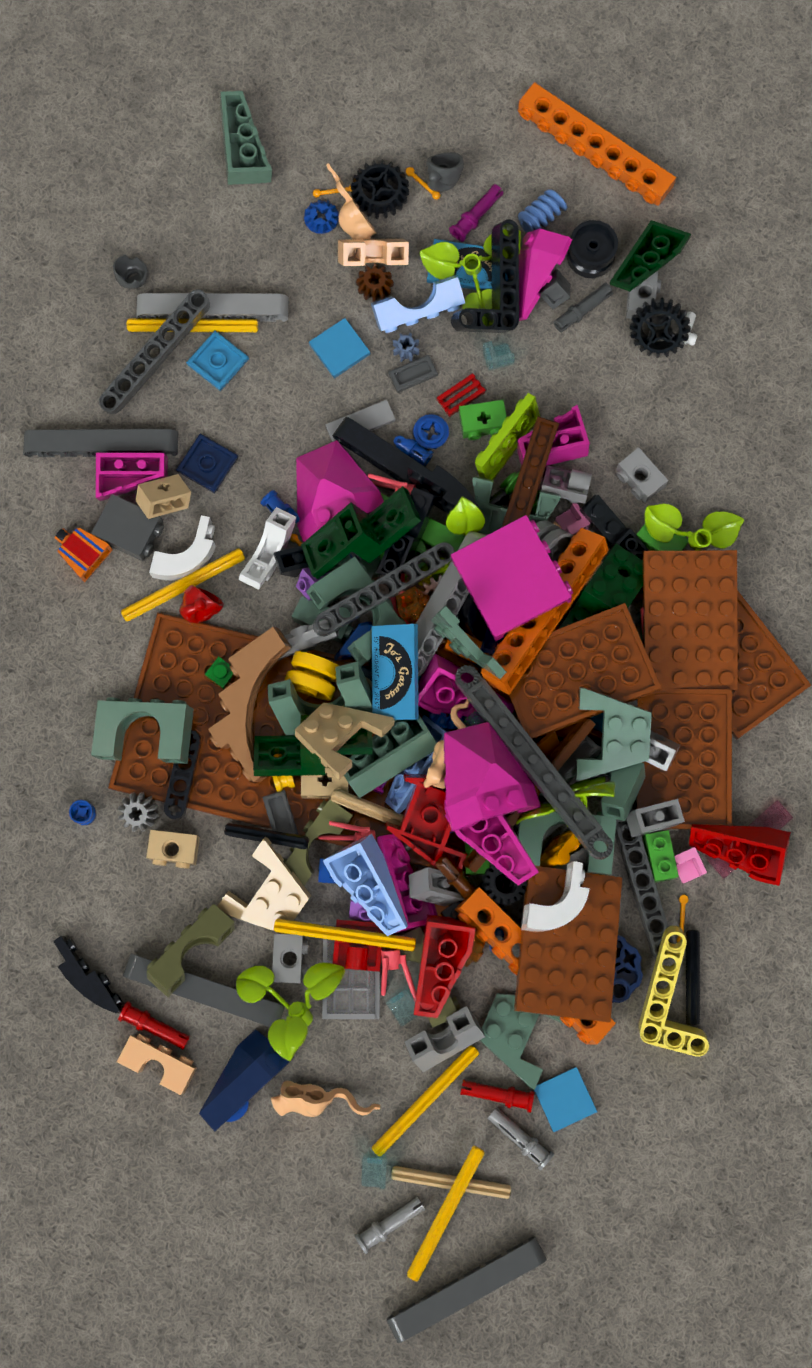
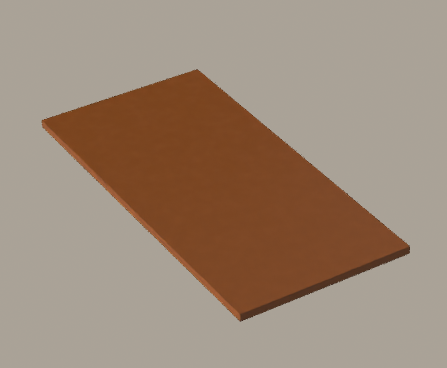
M157 612L134 698L141 699L142 702L159 699L163 700L164 703H172V700L186 701V704L194 709L191 730L196 731L200 736L201 747L187 808L272 829L262 797L277 792L273 777L267 776L261 782L249 781L242 772L244 767L240 761L237 762L230 753L231 747L228 749L216 747L210 739L211 733L208 730L229 715L230 712H226L220 704L222 699L218 694L224 689L207 678L205 673L218 656L232 665L228 658L259 636L204 623H190L183 618ZM313 649L307 651V653L325 658L339 666L357 662L354 659L335 661L334 654ZM293 655L280 659L274 664L258 691L253 710V740H255V736H286L268 702V685L284 681L287 671L297 670L291 664ZM366 663L363 666L370 667L371 663ZM234 676L225 689L240 679V677ZM330 682L335 687L334 695L330 701L314 698L297 691L301 699L312 704L330 703L341 695L337 682ZM419 707L421 719L424 715L429 717L428 711ZM145 716L138 718L127 728L124 736L122 761L116 760L108 788L128 794L135 792L137 796L139 793L144 792L145 798L151 796L153 797L152 800L165 803L174 763H165L158 759L160 726L155 717ZM457 728V729H447V730H449V731H454V730H458V728ZM193 735L190 738V746L192 743H196ZM189 747V754L194 755V752H191ZM343 755V756H345V757H347V758H350L352 755ZM188 758V764L179 763V767L182 770H187L192 765L190 758ZM293 776L295 787H285L283 790L286 792L298 834L304 836L306 833L303 829L310 819L315 821L319 815L316 810L323 800L328 802L329 799H302L301 776ZM324 776V779L319 780V782H322L325 787L332 780H329L328 776ZM394 777L386 782L383 794L370 791L361 798L393 810L385 803ZM178 780L174 784V790L178 793L184 792L187 788L184 780ZM349 785V793L357 796L352 787ZM173 794L171 798L176 799V806H178L179 799L184 801V797H177ZM347 808L355 814L348 824L370 827V830H375L376 842L377 837L392 834L386 829L385 822ZM406 808L400 814L404 815ZM344 829L340 835H355V832L358 831ZM453 831L449 835L447 843L465 850V842ZM327 833V834H322V835H337V834ZM319 840L343 847H346L354 842L343 840ZM412 848L407 852L410 857L409 863L436 869ZM463 865V876L470 877V875H465V866Z

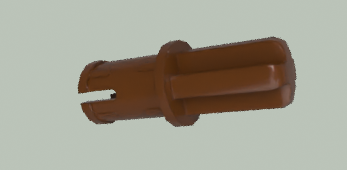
M446 856L440 857L436 862V867L447 878V883L453 885L463 898L470 896L475 888L463 876V871L457 869Z

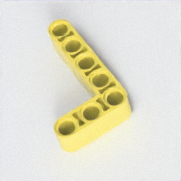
M670 926L663 933L639 1021L640 1037L647 1044L700 1057L705 1055L709 1049L705 1032L699 1028L666 1020L687 943L683 930L678 926ZM672 935H679L681 937V940L676 944L668 941ZM665 958H673L675 960L671 966H665L662 962ZM662 980L669 983L664 989L656 987V984ZM659 1003L662 1005V1008L659 1011H652L650 1009L651 1005ZM648 1026H653L656 1028V1031L652 1034H647L644 1032V1029ZM672 1032L680 1034L675 1040L667 1038ZM696 1038L703 1040L699 1046H693L691 1042Z

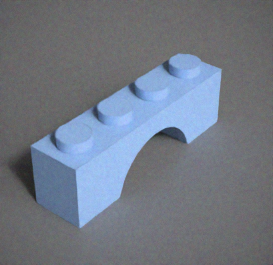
M451 276L433 282L429 298L417 307L402 306L392 296L372 302L371 306L378 328L381 331L385 330V333L397 330V326L405 323L406 326L414 325L419 322L418 319L427 317V319L435 318L440 315L439 312L444 310L448 312L460 309V305L465 304L458 277Z

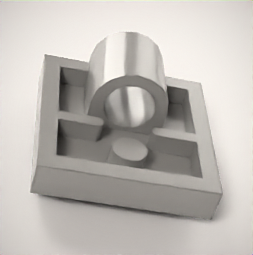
M547 466L541 491L561 495V498L567 499L571 503L585 504L592 474L574 469L569 471Z

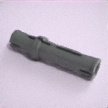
M604 283L578 304L570 306L567 312L553 321L556 329L562 333L575 322H580L585 314L612 296L613 292L610 285Z

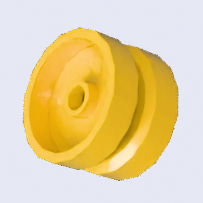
M295 651L291 664L297 670L287 671L284 680L291 679L296 691L321 700H332L335 687L330 682H336L335 667L339 665L314 654Z

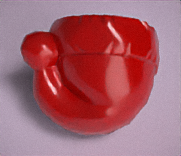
M190 585L184 591L183 602L179 611L186 621L198 624L209 620L214 614H218L223 608L224 603L219 597L209 591Z

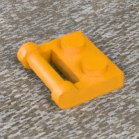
M571 830L552 839L541 854V867L551 868L555 865H564L570 861L569 853L574 852L581 844Z

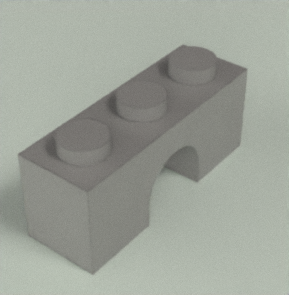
M467 1006L446 1017L449 1025L444 1031L438 1034H428L424 1030L404 1042L412 1061L422 1072L429 1070L485 1037L477 1018Z

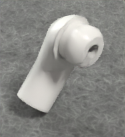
M689 311L685 317L690 318L688 325L692 330L696 315ZM689 332L687 333L689 339L683 342L684 344L694 345L697 334Z

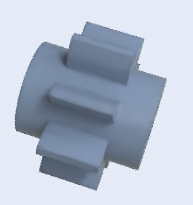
M412 333L404 336L400 334L398 341L393 340V346L396 347L393 350V355L399 354L401 362L404 359L412 361L414 354L419 355V349L417 348L419 340H413Z

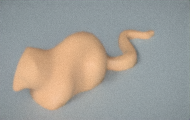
M328 163L326 166L336 181V188L346 199L338 216L341 228L352 239H371V236L377 234L365 214L359 210V206L344 188L342 180Z
M466 699L464 704H457L451 709V720L458 729L467 727L457 716V712L469 706L470 702L468 699ZM440 740L434 747L433 763L428 768L424 781L425 788L431 785L441 789L446 788L444 786V778L446 777L444 740Z
M284 1081L281 1086V1094L271 1098L273 1108L280 1116L289 1112H296L308 1117L319 1116L336 1097L346 1099L350 1108L362 1116L368 1115L374 1109L380 1110L379 1104H372L367 1108L360 1107L352 1093L344 1088H335L330 1092H326L317 1085H300L292 1081Z

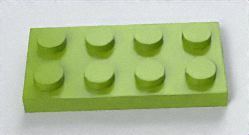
M527 393L524 399L521 398L518 401L515 411L511 416L505 418L502 428L497 434H493L487 448L477 455L475 465L479 477L494 480L517 450L518 439L528 434L535 426L537 417H540L535 396Z

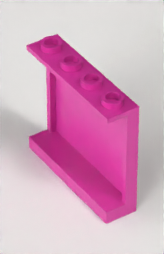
M527 515L451 554V559L495 641L503 638L507 632L565 602H571V594H573L568 581H562L559 575L562 573L556 560L551 561L548 555L551 552L545 540L541 541L537 535L540 532L534 520L530 521Z

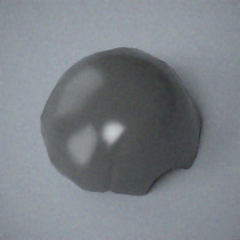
M122 255L114 262L115 279L122 287L136 289L146 283L149 276L147 265L138 257L132 259L127 257V255Z

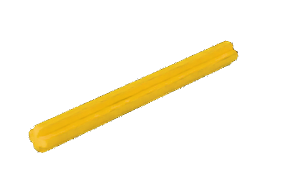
M129 318L126 324L127 330L129 332H156L168 318ZM179 319V323L182 324L189 321V319ZM200 319L190 332H257L258 321L257 319Z
M238 548L122 609L121 614L126 621H130L183 593L190 585L196 586L245 560V556L242 550Z
M276 919L274 922V931L280 933L414 951L416 939L411 937L387 936L383 933Z
M473 1045L467 1047L372 1146V1150L377 1156H382L479 1055V1051Z
M473 1146L407 1272V1277L413 1281H419L484 1156V1150L477 1146Z

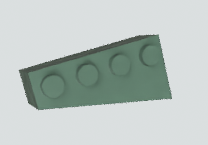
M243 91L221 92L220 110L228 185L271 182L272 168L266 158L264 147L261 145L258 131L252 121V115Z
M420 716L419 720H394V726L383 737L376 734L372 737L373 754L352 755L349 758L352 760V768L344 776L357 796L361 798L432 753L437 742Z

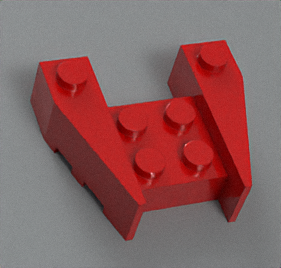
M404 774V780L415 784L400 826L386 821V829L411 847L436 869H438L436 867L438 859L446 856L457 869L462 870L467 853L464 849L447 843L451 827L445 817L444 801L446 800V788L441 789L432 785L425 788L426 774Z

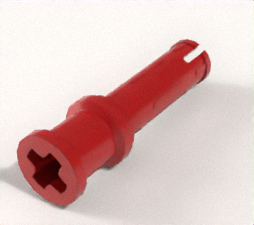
M126 1002L118 1021L122 1022L124 1020L135 1026L138 1031L144 1029L182 1050L185 1048L190 1038L189 1035L151 1017L149 1011H142L132 1006L131 1002Z
M463 1079L462 1086L469 1087L471 1090L461 1088L460 1095L505 1103L507 1108H523L531 1113L535 1091H519L513 1086L504 1089Z

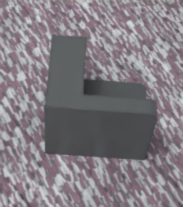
M558 269L550 274L552 276L551 281L546 283L539 291L541 297L552 309H555L569 299L571 293L570 283Z

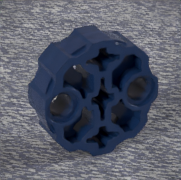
M619 935L617 938V948H619L615 962L618 965L615 966L614 985L620 984L624 989V994L620 998H616L613 995L612 1003H621L629 999L634 990L640 986L643 978L640 953L637 948L632 947L624 937ZM625 952L628 955L632 954L634 956L631 960V965L629 962H623V959L626 957ZM624 968L628 971H631V973L629 974L623 971L617 974L616 971Z

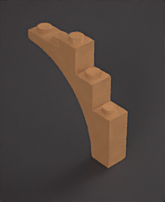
M276 627L270 628L228 658L232 664L230 666L231 671L240 679L218 694L222 699L220 701L221 706L230 714L208 729L211 733L210 739L216 747H220V749L231 747L230 753L237 762L240 761L244 767L242 769L243 774L249 781L252 780L253 782H261L267 778V776H254L253 773L254 740L252 721L255 701L267 673L277 660L292 648L281 630Z

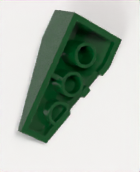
M651 220L611 279L610 285L631 292L680 254L691 238V234Z

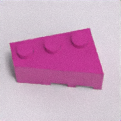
M578 405L571 408V411L562 416L558 415L553 420L558 422L559 426L546 466L588 456L590 443ZM533 431L518 439L517 453L521 466Z
M96 453V499L99 501L109 499L111 494L119 496L135 491L138 488V484L168 477V457L165 453Z

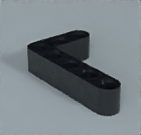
M510 219L504 220L496 224L492 229V309L466 308L457 311L451 317V325L456 331L505 333L514 330L518 326L519 229L515 221ZM503 227H505L508 232L507 236L503 233ZM503 249H504V250L507 252V254H508V258H507V259L503 256V253H502V252H503ZM503 272L507 274L508 281L504 280ZM503 294L508 298L507 304L503 301ZM462 315L467 319L466 325L461 320ZM483 316H485L488 321L487 326L484 325L482 322ZM503 317L508 320L507 327L503 323Z

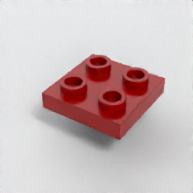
M338 919L336 921V927L384 934L373 922ZM335 940L333 964L343 966L345 969L380 972L382 947Z

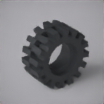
M494 865L485 871V875L482 876L483 884L481 886L497 905L502 904L505 906L512 904L525 894L526 890L524 889L527 886V882H523L520 885L513 882L512 889L509 892H501L496 887V878L503 873Z

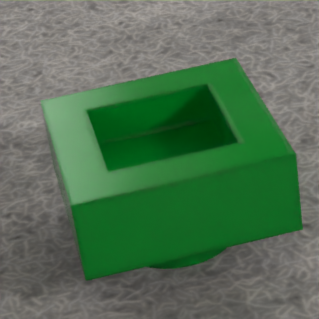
M219 656L205 673L207 678L222 689H225L235 675L230 669L231 665Z

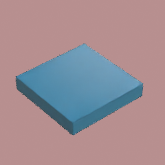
M345 318L309 341L310 347L334 379L370 355L369 349Z
M214 331L186 363L221 391L249 360V357L217 331Z
M577 1067L536 1085L534 1090L553 1132L597 1112Z

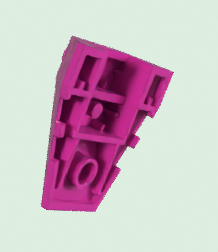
M337 440L296 458L297 514L300 517L297 527L303 543L349 503L352 502L369 515L384 502L379 489Z
M489 722L444 733V764L446 767V777L444 778L446 800L444 801V809L452 832L474 826L482 820L515 811L522 813L541 807L533 783Z

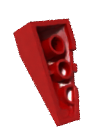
M692 824L689 846L695 847L696 850L714 859L720 858L729 863V867L735 870L739 868L749 873V877L756 881L780 886L791 832L770 827Z
M427 914L413 1015L438 1018L450 995L451 989L461 974L465 962L472 953L475 934L474 926L451 917Z

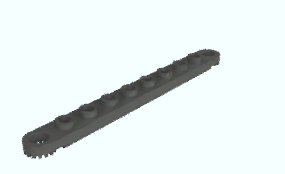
M470 665L460 667L455 675V683L484 721L490 723L521 768L587 852L598 860L607 858L613 850V843L582 801L575 797L574 791L478 671ZM469 673L473 676L474 680L466 684V682L464 683L460 679L461 675ZM594 842H604L607 850L602 853L597 852L593 845Z

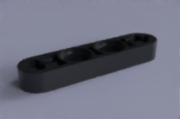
M191 730V735H193L196 743H192L190 746V751L194 752V755L189 754L188 756L192 761L191 767L187 770H182L179 767V763L173 764L164 805L165 814L172 820L182 819L187 811L201 747V738L193 730ZM178 780H184L187 784L186 790L182 793L174 790V784ZM172 794L177 797H184V801L180 799L178 801V807L181 808V812H176L175 815L169 810L170 806L173 807L176 801L175 798H171Z

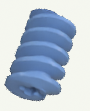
M548 189L544 192V195H540L537 200H534L531 206L528 205L525 211H521L518 214L519 223L526 233L533 231V229H541L540 224L544 227L548 226L546 218L551 222L554 221L553 214L560 216V209L563 211L567 210V205L558 193Z

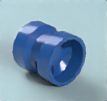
M77 800L70 806L69 815L74 822L80 825H89L95 820L96 810L87 801Z

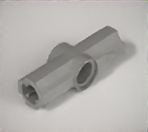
M328 620L319 621L321 628L330 629ZM313 624L297 627L291 630L290 634L285 635L292 648L278 660L293 655L295 651L307 652L315 649L318 644L338 637L339 630L323 637L314 632Z

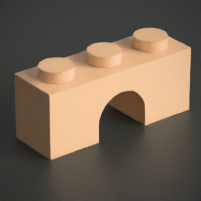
M404 239L338 240V263L343 266H365V263L408 265L409 242Z
M140 1033L137 1037L131 1035L117 1063L137 1073H141L148 1061L157 1060L164 1068V1076L160 1085L179 1095H183L197 1067L192 1065L194 1061L183 1055L180 1058L171 1055L173 1050L162 1044L159 1047L150 1044L151 1039Z

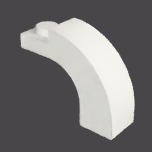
M277 507L266 520L261 541L254 555L240 573V581L259 590L263 583L270 579L277 567L274 552L286 549L294 529L296 516Z
M201 515L195 540L186 551L178 554L154 552L149 571L152 578L167 581L179 580L204 567L209 562L216 547L213 540H208V538H213L215 530L210 517Z
M573 861L567 864L564 892L556 904L553 906H543L530 903L524 906L521 930L533 932L549 931L569 923L580 913L587 901L590 889L580 887V884H583L585 879V870L582 869L583 863Z

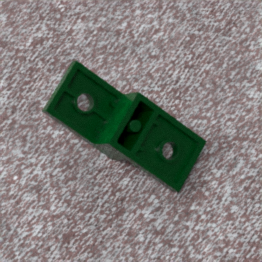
M402 486L369 515L351 502L301 544L311 575L316 579L321 578L350 552H354L368 563H371L417 525L421 519L409 491Z
M615 544L559 629L623 603H626L627 608H629L643 587V560ZM618 570L626 571L629 577L621 576Z
M301 715V723L310 715ZM360 728L337 753L341 755L373 754L372 732ZM295 735L255 736L254 776L325 775V766L321 763V759L315 753L312 754ZM275 754H282L283 756H281V757H274L273 755H275Z

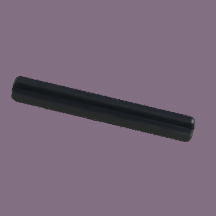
M227 823L224 830L225 835L259 842L266 837L272 844L304 850L308 848L309 838L302 835Z
M687 930L686 1024L699 1025L700 932L698 930Z

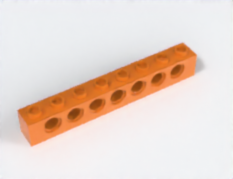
M535 82L520 99L518 112L524 120H531L537 124V127L542 132H549L555 137L557 142L570 146L576 155H583L590 160L594 167H601L607 171L612 179L622 181L628 190L638 192L649 204L654 203L659 206L674 187L676 180L674 175ZM556 121H562L563 124H558ZM573 133H580L581 136H576ZM591 145H597V146H599V147H598V148H594V147H592ZM610 156H613V157H615V158H617V159H616V160H612V159H610L609 157H610ZM631 168L634 170V172H630L626 169ZM644 180H649L652 184H647Z
M581 528L571 538L569 546L565 552L560 554L557 561L562 571L559 574L562 581H568L573 590L571 602H565L507 633L503 641L496 646L495 652L492 655L507 673L499 679L482 668L481 674L489 686L510 695L609 549L604 536Z
M480 887L475 888L473 893L466 897L455 909L459 913L457 917L461 922L474 926L477 938L484 943L487 941L493 947L491 951L499 959L502 960L504 958L510 964L509 969L517 976L519 957L513 955L512 947L514 944L520 947L522 930ZM479 911L486 913L487 921L485 923H481L478 920ZM497 927L501 928L504 932L502 940H498L495 936ZM560 1017V1020L567 1027L571 1028L572 1026L578 1032L577 1037L586 1045H598L616 1024L611 1019V1022L588 1020V1023L583 1025L581 1019Z

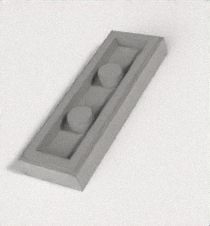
M387 400L345 416L353 419L369 431L395 422V417ZM345 417L325 424L332 442L336 441L332 435Z

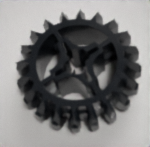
M383 159L380 164H376V161L373 160L372 166L365 163L364 169L358 168V175L353 176L351 197L355 199L354 201L359 206L361 212L367 210L368 217L375 213L376 219L380 217L379 214H383L387 218L388 212L395 216L396 209L401 211L403 204L407 203L406 196L409 195V181L406 179V174L400 172L399 166L393 168L392 162L385 165ZM388 179L396 184L397 190L388 184ZM363 188L367 189V192L372 194V199H369L363 193Z
M663 297L660 298L659 303H656L654 298L651 299V305L644 302L643 309L638 307L636 309L637 315H632L631 318L633 322L630 323V330H632L630 336L635 339L634 345H640L641 352L647 349L648 356L652 355V352L656 353L657 358L660 357V353H664L668 357L669 351L676 354L677 347L683 348V341L689 339L687 333L690 332L691 327L688 325L690 318L685 317L687 311L685 309L680 310V303L673 306L672 299L668 303H664ZM672 319L676 321L679 328L676 334L670 327ZM644 322L648 324L647 327L650 329L648 336L642 330Z

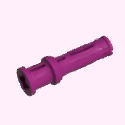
M493 184L469 212H463L461 219L455 225L450 226L449 232L458 241L464 242L466 235L472 229H476L480 218L503 195V191H500L501 188Z

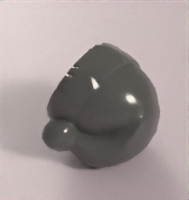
M447 152L429 157L426 162V170L429 175L428 187L436 192H444L453 188L461 177L464 168L462 156L458 153Z

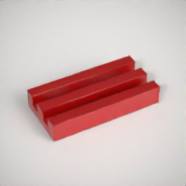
M472 373L438 396L437 401L447 415L451 417L459 411V406L470 404L486 393V390ZM470 382L473 383L461 392H459L458 394H456L455 396H453L448 401L444 402L445 399H447L449 396H451L452 394H454ZM475 388L478 389V391H476L475 393L461 401L453 408H448L450 405L455 403L457 400H459Z

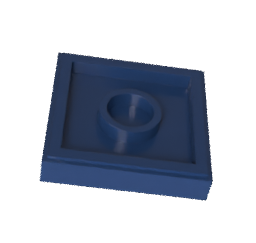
M200 433L176 471L215 494L236 462L238 455Z

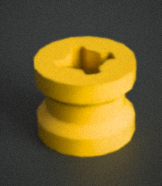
M272 776L277 792L282 791L285 787H295L293 776Z

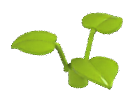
M503 229L504 235L507 236V235H508L507 230H506V229ZM519 230V253H520V249H521V231ZM492 234L487 237L483 245L484 251L490 255L488 257L468 254L460 263H457L460 257L459 251L449 242L436 243L420 250V257L424 267L437 279L442 280L454 276L455 267L460 268L462 266L468 275L473 276L477 293H469L465 297V304L462 305L463 309H492V290L485 289L481 292L477 274L482 269L481 261L492 260ZM503 249V252H502V253H503V256L507 259V258H508V254H507V252ZM483 316L482 322L484 325L487 326L488 321L486 317Z
M463 496L446 518L448 530L457 535L462 534L466 536L471 531L478 532L485 524L482 511L472 501ZM451 561L444 568L430 576L435 580L438 579V574H441L443 577ZM425 564L421 570L428 571L427 565ZM430 576L421 580L418 584L423 586V581L430 583Z
M648 505L644 513L645 526L655 540L667 543L672 540L674 533L680 536H688V543L694 551H701L702 548L710 544L720 549L731 546L737 539L744 522L742 517L733 513L713 512L704 518L702 522L703 529L692 533L691 531L677 530L682 525V516L680 511L672 505Z
M605 776L581 780L570 785L573 791H577L574 794L575 797H580V800L587 809V796L615 797V783L605 782ZM550 803L540 804V808L526 811L516 824L518 825L525 819L550 814L555 810Z
M318 963L310 967L303 978V983L308 988L305 991V1003L293 1002L289 1005L274 989L269 987L273 983L275 975L265 966H253L244 970L237 977L236 989L239 997L248 1003L260 1001L265 996L266 991H269L287 1008L289 1015L286 1017V1020L278 1019L272 1023L268 1031V1039L277 1054L291 1061L295 1052L305 1041L308 1026L313 1020V1015L309 1011L312 1007L309 995L311 994L315 1000H322L328 997L341 982L345 968L331 963Z

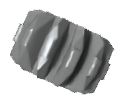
M133 792L129 798L124 797L122 799L124 805H120L118 810L123 812V814L119 816V820L125 819L127 821L123 825L125 828L131 824L132 832L137 831L138 827L143 832L147 829V826L152 827L155 824L153 819L158 817V813L153 810L158 805L150 804L153 797L150 796L145 799L144 792L139 793L138 796ZM136 808L137 811L139 809L142 811V814L140 816L139 813L137 815L135 814L134 810Z

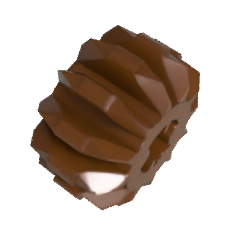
M375 263L373 268L366 265L365 272L359 271L356 285L359 287L358 293L364 294L365 300H368L371 296L372 301L375 302L377 300L376 297L384 299L385 294H391V287L394 286V281L391 279V272H386L385 266L378 269Z

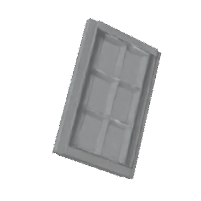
M323 939V963L333 964L335 940ZM345 969L344 976L337 988L328 997L322 999V1019H380V972Z

